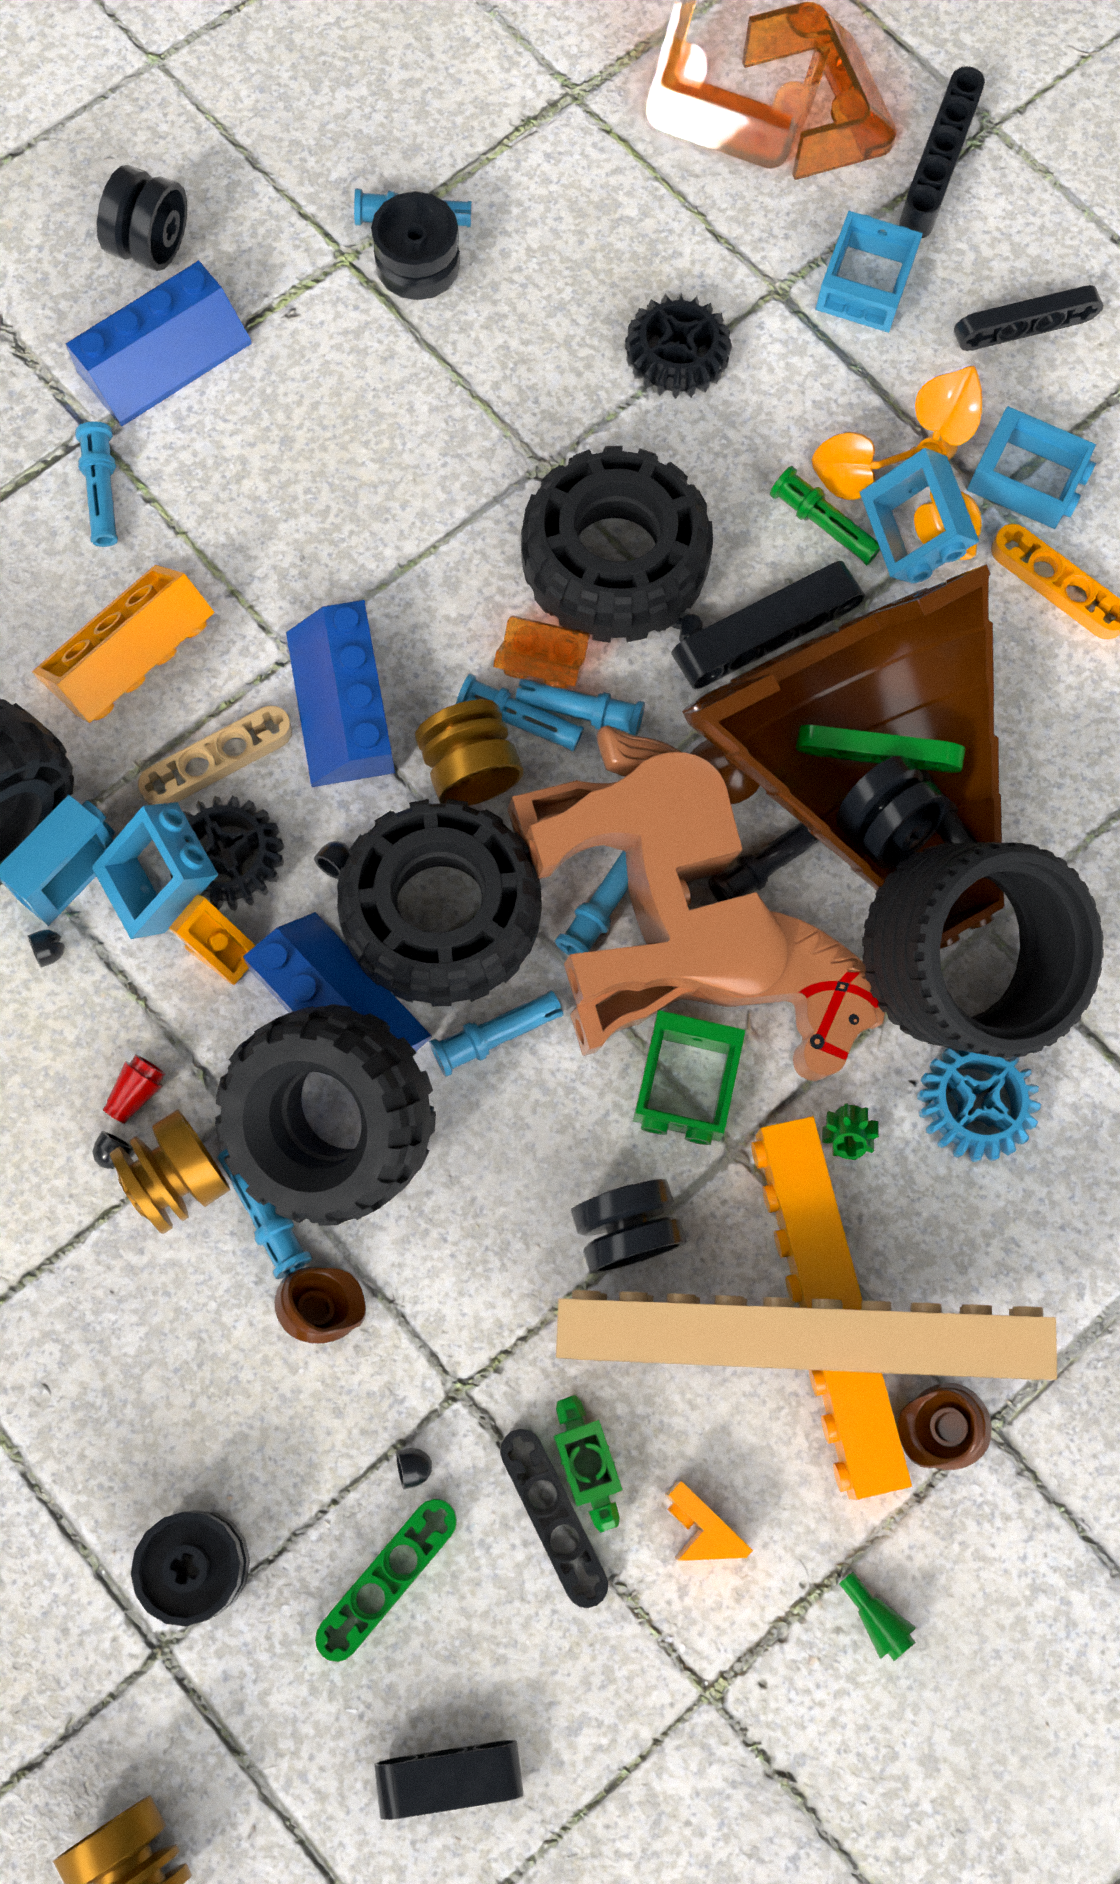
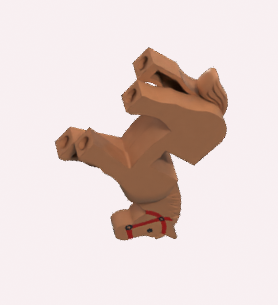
M606 725L601 727L596 735L604 766L607 771L624 776L625 778L613 783H590L576 780L511 798L507 811L514 833L517 832L528 846L530 857L539 879L551 876L563 862L587 848L605 845L626 852L629 894L639 928L647 945L570 954L564 962L577 1006L570 1016L583 1056L596 1053L614 1033L639 1025L656 1014L658 1010H662L679 1000L686 999L723 1007L786 1001L792 1003L795 1007L796 1027L802 1036V1041L793 1054L794 1068L801 1077L810 1081H819L837 1073L843 1068L858 1034L883 1024L885 1012L881 1011L878 1006V1000L873 997L870 991L871 985L866 979V968L862 960L844 945L818 928L797 918L769 911L757 892L689 910L688 905L691 904V896L686 882L722 873L742 851L726 784L717 769L708 761L699 756L681 752L662 741L632 735Z

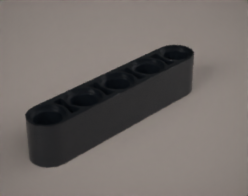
M960 67L952 74L906 197L899 226H905L911 230L923 233L922 238L927 237L933 230L985 85L983 74L974 67Z
M836 561L685 638L673 648L671 655L693 689H701L847 614L864 600L865 593L843 561Z

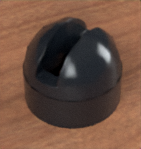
M339 841L328 842L315 855L314 861L324 873L332 878L339 879L341 867L344 868L350 855V848L345 843Z
M48 929L27 935L40 968L55 963L63 955L65 944L59 942L61 936L57 932Z
M101 1131L94 1143L92 1152L95 1162L100 1167L114 1169L115 1166L110 1157V1152L118 1147H122L130 1156L133 1148L121 1138L106 1131Z
M416 1448L396 1451L397 1469L403 1490L422 1485L432 1472V1461L429 1455L423 1450Z

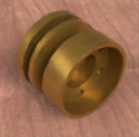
M470 700L446 707L427 718L416 730L415 739L419 749L422 751L423 761L425 765L433 768L430 772V779L439 803H446L448 799L466 801L468 806L476 805L508 791L522 778L523 766L514 744L505 740L508 737V728L506 723L502 721V713L498 704L492 700Z
M178 1109L152 1125L154 1136L159 1145L157 1148L151 1150L137 1136L130 1140L132 1148L138 1157V1160L135 1162L122 1147H118L110 1152V1157L117 1171L118 1181L138 1213L142 1217H146L162 1234L173 1228V1224L165 1210L166 1207L170 1206L182 1221L189 1218L187 1207L182 1198L184 1195L190 1192L199 1203L206 1207L231 1190L212 1156L190 1123Z
M151 1795L135 1803L53 1860L64 1884H184L192 1876L186 1863L163 1874L161 1867L180 1852L176 1844L165 1847L155 1853L151 1851L148 1844L166 1826Z

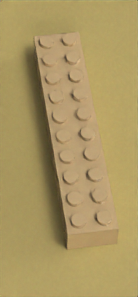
M572 1290V1299L558 1298L556 1358L1057 1380L1056 1317H1043L1042 1307L1013 1306L1012 1309H1009V1316L992 1315L991 1305L972 1304L962 1305V1307H959L960 1314L942 1313V1304L911 1303L910 1312L891 1311V1302L862 1301V1310L843 1309L842 1300L812 1299V1308H796L793 1298L763 1297V1306H747V1299H744L743 1296L715 1295V1304H700V1297H696V1295L675 1293L667 1294V1303L653 1302L654 1296L643 1292H619V1301L607 1300V1294L592 1290Z

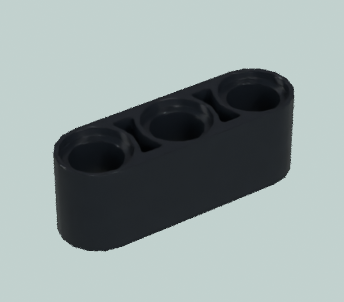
M502 1740L382 1760L374 1764L379 1814L382 1820L401 1819L505 1802L524 1795L516 1740Z

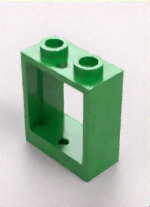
M658 1010L632 1122L641 1123L643 1131L653 1134L667 1135L668 1130L684 1133L685 1140L700 1145H711L712 1140L719 1142L725 1132L746 1030ZM662 1040L726 1054L712 1123L648 1108Z

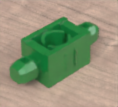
M576 1395L557 1401L556 1412L559 1424H565L567 1431L553 1437L561 1459L560 1465H563L567 1477L565 1480L569 1483L575 1505L578 1507L591 1503L593 1510L588 1512L595 1528L600 1533L618 1527L620 1517L616 1502L611 1503L609 1495L623 1491L600 1420L585 1424L583 1417L587 1414L581 1400ZM595 1435L598 1446L591 1443L584 1445L586 1449L594 1450L600 1457L601 1466L595 1475L596 1480L600 1479L607 1471L610 1481L580 1491L576 1479L581 1482L590 1483V1478L579 1475L574 1467L575 1456L580 1451L579 1446L574 1448L568 1457L565 1445Z

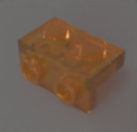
M512 615L507 621L504 641L496 651L493 667L504 669L503 673L513 678L525 679L529 675L544 679L545 684L555 688H568L569 685L576 686L583 672L590 635L586 632Z

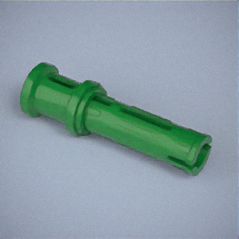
M793 466L788 467L777 479L769 494L772 498L777 499L779 497L797 511L796 517L800 520L807 521L810 519L833 537L834 540L861 559L866 566L873 561L880 552L878 542L827 502L824 490L820 487L813 488L797 475V469Z

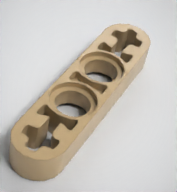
M278 706L260 708L148 767L142 772L138 780V788L143 799L148 805L179 802L283 747L292 736V726L288 714ZM272 720L274 724H278L280 731L272 734L270 730L266 729L265 723ZM251 729L254 730L255 736L259 740V744L255 746L248 732ZM232 738H241L247 744L243 753L237 756H229L223 751L225 743ZM194 758H204L209 762L207 771L200 776H191L186 772L188 762ZM177 769L185 783L179 785L172 771ZM159 779L165 784L166 789L160 795L154 790L152 784Z

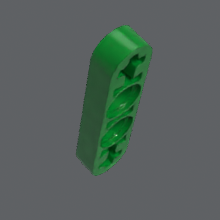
M816 725L799 726L795 747L799 752L809 755L879 764L893 756H904L917 769L948 773L962 771L966 751L964 746L953 742Z
M432 1499L424 1502L412 1514L318 1627L315 1642L317 1650L322 1657L329 1661L340 1662L348 1659L355 1653L453 1535L457 1526V1516L451 1504L441 1499ZM442 1508L447 1513L444 1523L448 1528L443 1534L438 1530L431 1533L425 1542L433 1545V1549L429 1554H426L421 1544L415 1539L406 1536V1532L413 1527L418 1535L428 1522L423 1516L425 1511L429 1509L435 1513ZM399 1545H408L416 1552L417 1565L410 1573L399 1574L391 1567L390 1554ZM369 1583L381 1587L385 1595L383 1607L374 1613L362 1610L357 1600L361 1587ZM348 1604L354 1616L368 1623V1627L361 1631L358 1623H356L346 1636L347 1641L350 1643L349 1648L345 1649L342 1646H338L332 1650L327 1645L331 1636L326 1630L330 1625L338 1629L346 1622L350 1616L342 1613L341 1610Z

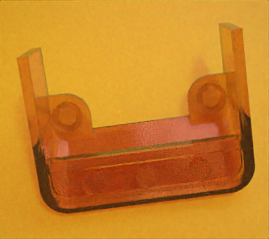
M696 0L676 1L646 106L649 122L656 129L768 169L779 167L789 158L811 111L831 47L824 45L814 50L804 83L800 81L785 83L777 91L773 105L769 106L704 82L708 68L707 56L700 46L685 41Z
M802 2L750 16L742 64L744 68L813 50L835 96L830 110L833 123L801 131L792 172L794 180L884 156L892 150L897 134L896 126L854 37L822 6L814 2Z

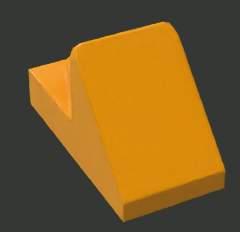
M197 894L171 924L169 929L185 943L184 947L188 952L229 983L235 985L249 969L243 956L256 945L205 897Z
M677 1480L665 1494L673 1502L667 1510L686 1529L689 1530L693 1524L699 1528L675 1556L676 1560L747 1558L753 1550L682 1481Z

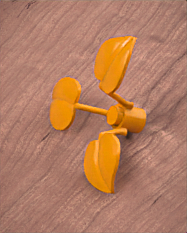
M968 366L958 371L939 375L929 380L919 390L915 401L917 419L925 429L934 432L922 440L917 447L879 461H873L875 454L874 443L863 434L845 432L823 442L813 454L812 467L825 487L839 498L855 500L861 498L860 491L875 482L873 469H880L908 459L923 448L947 456L948 460L952 459L957 452L958 445L968 441L975 434L980 424L982 389L976 367ZM931 491L930 498L932 502L922 504L916 509L914 514L915 530L923 544L946 531ZM961 492L979 539L982 526L979 507L970 495ZM977 543L968 548L966 554L958 560H968L976 556Z

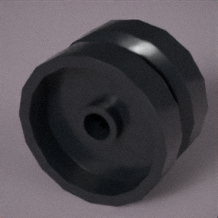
M130 165L120 166L112 173L105 185L99 203L97 238L101 249L124 260L133 258L136 263L155 271L164 270L177 254L185 233L188 215L185 189L178 182L161 176L152 178L147 171Z
M417 191L401 193L385 201L374 214L371 225L375 265L380 281L392 293L401 298L413 300L434 298L448 290L456 280L460 267L459 229L455 213L445 201L432 194Z
M893 756L879 763L854 785L840 805L836 815V825L854 842H863V851L882 869L895 866L897 860L908 851L917 852L935 834L950 810V799L931 781L923 782V774L904 756Z
M667 1179L649 1180L619 1187L571 1208V1214L578 1234L593 1236L608 1233L589 1242L583 1250L590 1274L606 1272L645 1261L686 1244L687 1240L680 1219L663 1217L649 1220L666 1212L674 1202Z
M192 1510L162 1518L145 1532L134 1551L131 1578L135 1596L148 1614L165 1624L190 1626L218 1616L237 1600L247 1583L250 1557L246 1540L233 1522L216 1512ZM192 1556H194L193 1565L199 1568L198 1575H191L186 1569V1563Z

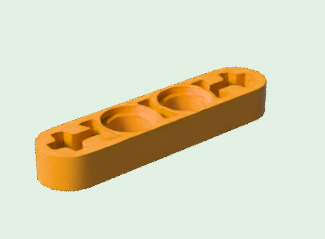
M1009 524L999 529L991 545L992 555L998 563L1095 636L1110 640L1120 635V598L1026 528L1017 524ZM1012 540L1017 542L1018 546L1013 547L1011 550L1005 547V544L1010 543ZM1030 551L1032 554L1028 562H1023V557H1026L1027 553ZM1040 561L1050 564L1053 567L1054 575L1051 577L1038 575L1034 570V564ZM1069 586L1082 588L1086 593L1087 599L1082 602L1070 599L1066 588ZM1094 600L1097 601L1099 604L1090 612L1088 610ZM1109 613L1116 617L1110 624L1103 620Z

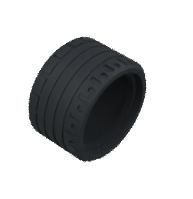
M1015 842L944 843L924 848L923 852H916L910 855L908 860L902 861L896 866V870L893 873L888 874L884 879L885 883L882 887L879 886L875 893L876 897L868 909L869 915L865 919L864 924L865 932L864 937H862L864 954L862 958L866 968L865 976L871 985L870 991L873 997L879 1002L878 1006L881 1011L886 1012L888 1019L893 1024L900 1025V1030L905 1034L911 1035L919 1041L992 1057L1027 1056L1028 1053L1042 1051L1044 1046H1051L1056 1043L1059 1037H1064L1070 1031V1028L1078 1023L1083 1012L1087 1010L1091 1003L1090 1000L1097 989V983L1102 970L1104 938L1100 924L1101 918L1096 909V902L1093 896L1090 895L1086 883L1079 878V874L1074 868H1069L1067 862L1061 857H1055L1053 852L1047 849H1039V846ZM985 877L1005 893L1014 908L1019 925L1020 949L1016 970L1007 990L990 1008L970 1018L956 1005L946 988L941 972L940 944L943 926L953 904L964 890L978 879Z

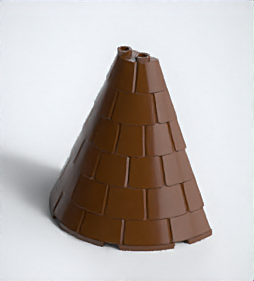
M987 564L951 577L946 582L929 589L927 587L859 616L840 625L837 632L836 630L828 632L793 647L731 679V683L706 693L682 711L687 723L719 748L727 759L765 789V793L804 824L814 837L851 866V870L876 891L879 886L882 887L885 883L884 879L888 874L896 870L895 866L885 869L879 867L863 851V842H854L836 825V815L841 803L854 785L878 764L820 757L799 752L795 749L799 726L816 725L941 740L964 746L966 751L961 772L927 771L940 791L950 799V802L952 801L959 809L957 815L977 842L1002 843L1001 794H999V737L994 735L993 622L989 621V576L991 573ZM935 832L917 852H923L924 848L944 844L939 834ZM985 877L978 879L964 890L953 904L943 926L940 949L959 941V934L966 929H977L989 924L994 920L992 914L1005 907L1004 892L991 880Z

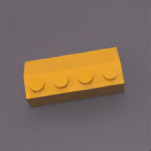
M155 564L37 666L32 673L76 716L91 723L93 720H100L107 716L114 708L113 702L123 693L132 692L141 686L146 679L145 674L156 664L162 665L169 661L177 651L175 647L183 640L192 638L202 632L207 626L206 620L215 612L185 573Z

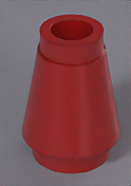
M135 1054L130 1062H124L103 1111L120 1123L126 1124L128 1119L163 1087L160 1082L166 1074L150 1061Z

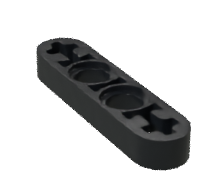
M1082 286L972 313L957 322L954 327V334L962 350L972 351L1085 323L1095 318L1102 311L1104 305L1095 286Z
M526 1429L511 1431L501 1443V1458L561 1584L572 1603L583 1608L597 1606L604 1600L608 1592L607 1576L540 1439L535 1433ZM520 1437L524 1443L533 1442L535 1449L529 1455L534 1467L543 1461L547 1468V1472L532 1475L523 1485L520 1484L517 1477L518 1473L526 1472L522 1462L519 1459L511 1461L508 1456V1452L513 1450L512 1440ZM540 1480L552 1483L557 1492L554 1504L544 1510L534 1507L529 1499L531 1486ZM560 1525H569L578 1534V1544L571 1553H558L551 1546V1534ZM585 1550H587L590 1560L582 1561L581 1564L588 1576L597 1574L600 1580L594 1586L596 1595L591 1598H587L584 1592L575 1594L573 1587L577 1585L578 1577L573 1567L567 1573H564L560 1566L561 1563L575 1560Z

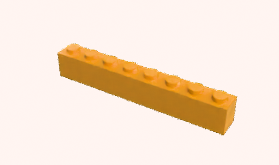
M814 1116L760 1128L755 1135L756 1141L751 1142V1150L757 1169L764 1168L768 1185L762 1187L767 1211L768 1213L775 1212L779 1230L774 1231L776 1249L779 1257H786L791 1275L785 1276V1282L789 1298H793L795 1303L798 1302L799 1308H812V1299L842 1300L843 1309L862 1310L863 1300ZM809 1370L815 1396L822 1395L827 1413L821 1415L824 1436L828 1444H835L839 1462L833 1463V1470L840 1492L847 1491L848 1499L859 1500L912 1487L883 1374Z

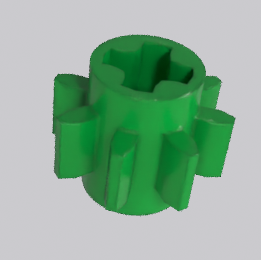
M844 1103V1106L838 1108L835 1113L828 1111L826 1125L822 1127V1143H833L832 1155H838L844 1159L856 1160L862 1157L866 1151L873 1153L874 1139L879 1137V1123L875 1120L868 1121V1108L862 1109L859 1106L849 1105L848 1103Z

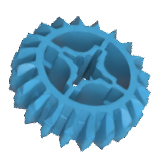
M947 1048L942 1052L943 1060L935 1058L929 1064L933 1073H925L920 1079L922 1084L929 1089L920 1090L917 1093V1099L929 1103L928 1106L919 1111V1116L921 1118L932 1117L934 1121L926 1128V1133L933 1134L937 1130L942 1133L943 1137L939 1139L938 1147L944 1148L950 1142H953L955 1144L953 1149L954 1157H961L968 1148L969 1157L972 1162L981 1160L983 1153H985L989 1161H995L1000 1158V1150L1004 1154L1010 1155L1016 1151L1015 1143L1022 1145L1029 1140L1026 1130H1032L1038 1123L1030 1114L1036 1113L1041 1108L1039 1102L1031 1100L1029 1097L1039 1091V1086L1034 1084L1026 1085L1024 1080L1032 1073L1031 1069L1026 1068L1019 1072L1014 1067L1019 1062V1057L1012 1056L1005 1060L1001 1057H992L962 1050L956 1052L952 1048ZM977 1069L991 1074V1077L986 1081H977L969 1075L962 1076L958 1071ZM947 1086L951 1089L949 1094L954 1097L958 1105V1112L954 1118L949 1111L946 1101ZM1002 1086L1006 1089L1010 1099V1116L1007 1114L1009 1109L1000 1099ZM989 1088V1091L983 1097L982 1107L980 1109L977 1108L968 1115L969 1110L974 1106L975 1095H980ZM972 1121H980L988 1127L993 1125L1000 1133L982 1135L973 1133L965 1129V1127Z

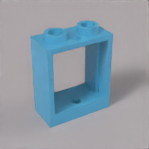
M848 210L820 288L815 310L889 333L923 233ZM848 247L902 263L892 293L838 277Z
M1007 406L975 470L967 491L1055 529L1063 515L1071 517L1080 500L1081 495L1076 493L1075 490L1078 483L1086 485L1094 470L1096 463L1090 461L1096 444ZM1007 442L1071 470L1058 499L994 471Z
M923 448L860 491L886 567L892 578L912 584L925 581L931 577L933 570L944 563L962 558L968 548L979 542L949 460L943 454ZM929 486L946 531L910 554H907L892 510Z
M68 795L0 864V881L20 903L49 926L96 877L92 865L113 842L112 837L116 832L104 821L106 816L88 800L81 805Z
M178 802L142 806L92 865L96 877L130 939L165 933L197 894L200 895L218 876ZM152 840L173 876L158 895L137 859Z

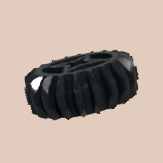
M682 293L677 297V300L672 301L665 294L661 299V304L651 299L647 305V310L638 309L635 320H631L628 326V336L625 338L626 361L629 367H633L634 379L643 378L645 389L654 385L657 386L659 397L665 390L672 391L674 399L679 396L681 391H685L692 398L696 388L706 393L710 387V382L717 384L722 372H725V369H727L729 363L728 356L731 354L732 343L731 339H729V326L723 324L722 313L712 314L713 308L711 303L700 306L697 296L691 302L685 301ZM657 335L660 338L657 340V345L650 348L648 342ZM705 344L708 352L700 358L697 352H699V347Z
M233 795L227 805H223L220 797L217 796L213 798V807L206 808L203 802L198 801L196 807L199 813L194 816L187 811H183L199 841L206 834L208 835V841L203 848L217 873L225 874L231 879L229 881H212L200 896L205 897L207 900L210 899V903L218 910L222 907L223 902L227 901L230 910L236 911L238 908L237 900L244 898L248 905L253 906L254 898L252 893L258 891L261 895L267 896L269 890L264 881L277 882L279 876L273 868L284 865L282 855L278 854V852L284 849V843L281 838L276 837L280 832L277 824L274 822L268 823L270 819L268 812L264 809L256 812L255 804L250 800L240 807L238 798ZM235 826L248 831L244 833L241 829L234 833H228L220 827ZM218 841L222 842L225 849L229 848L233 866H229L226 858H221ZM259 848L255 862L243 874L242 866L244 861L254 855L253 850Z

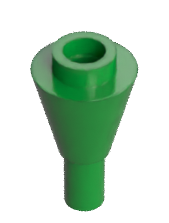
M854 1572L839 1583L859 1609L858 1614L879 1659L888 1653L892 1660L895 1661L916 1643L910 1634L917 1627L877 1596L873 1597Z

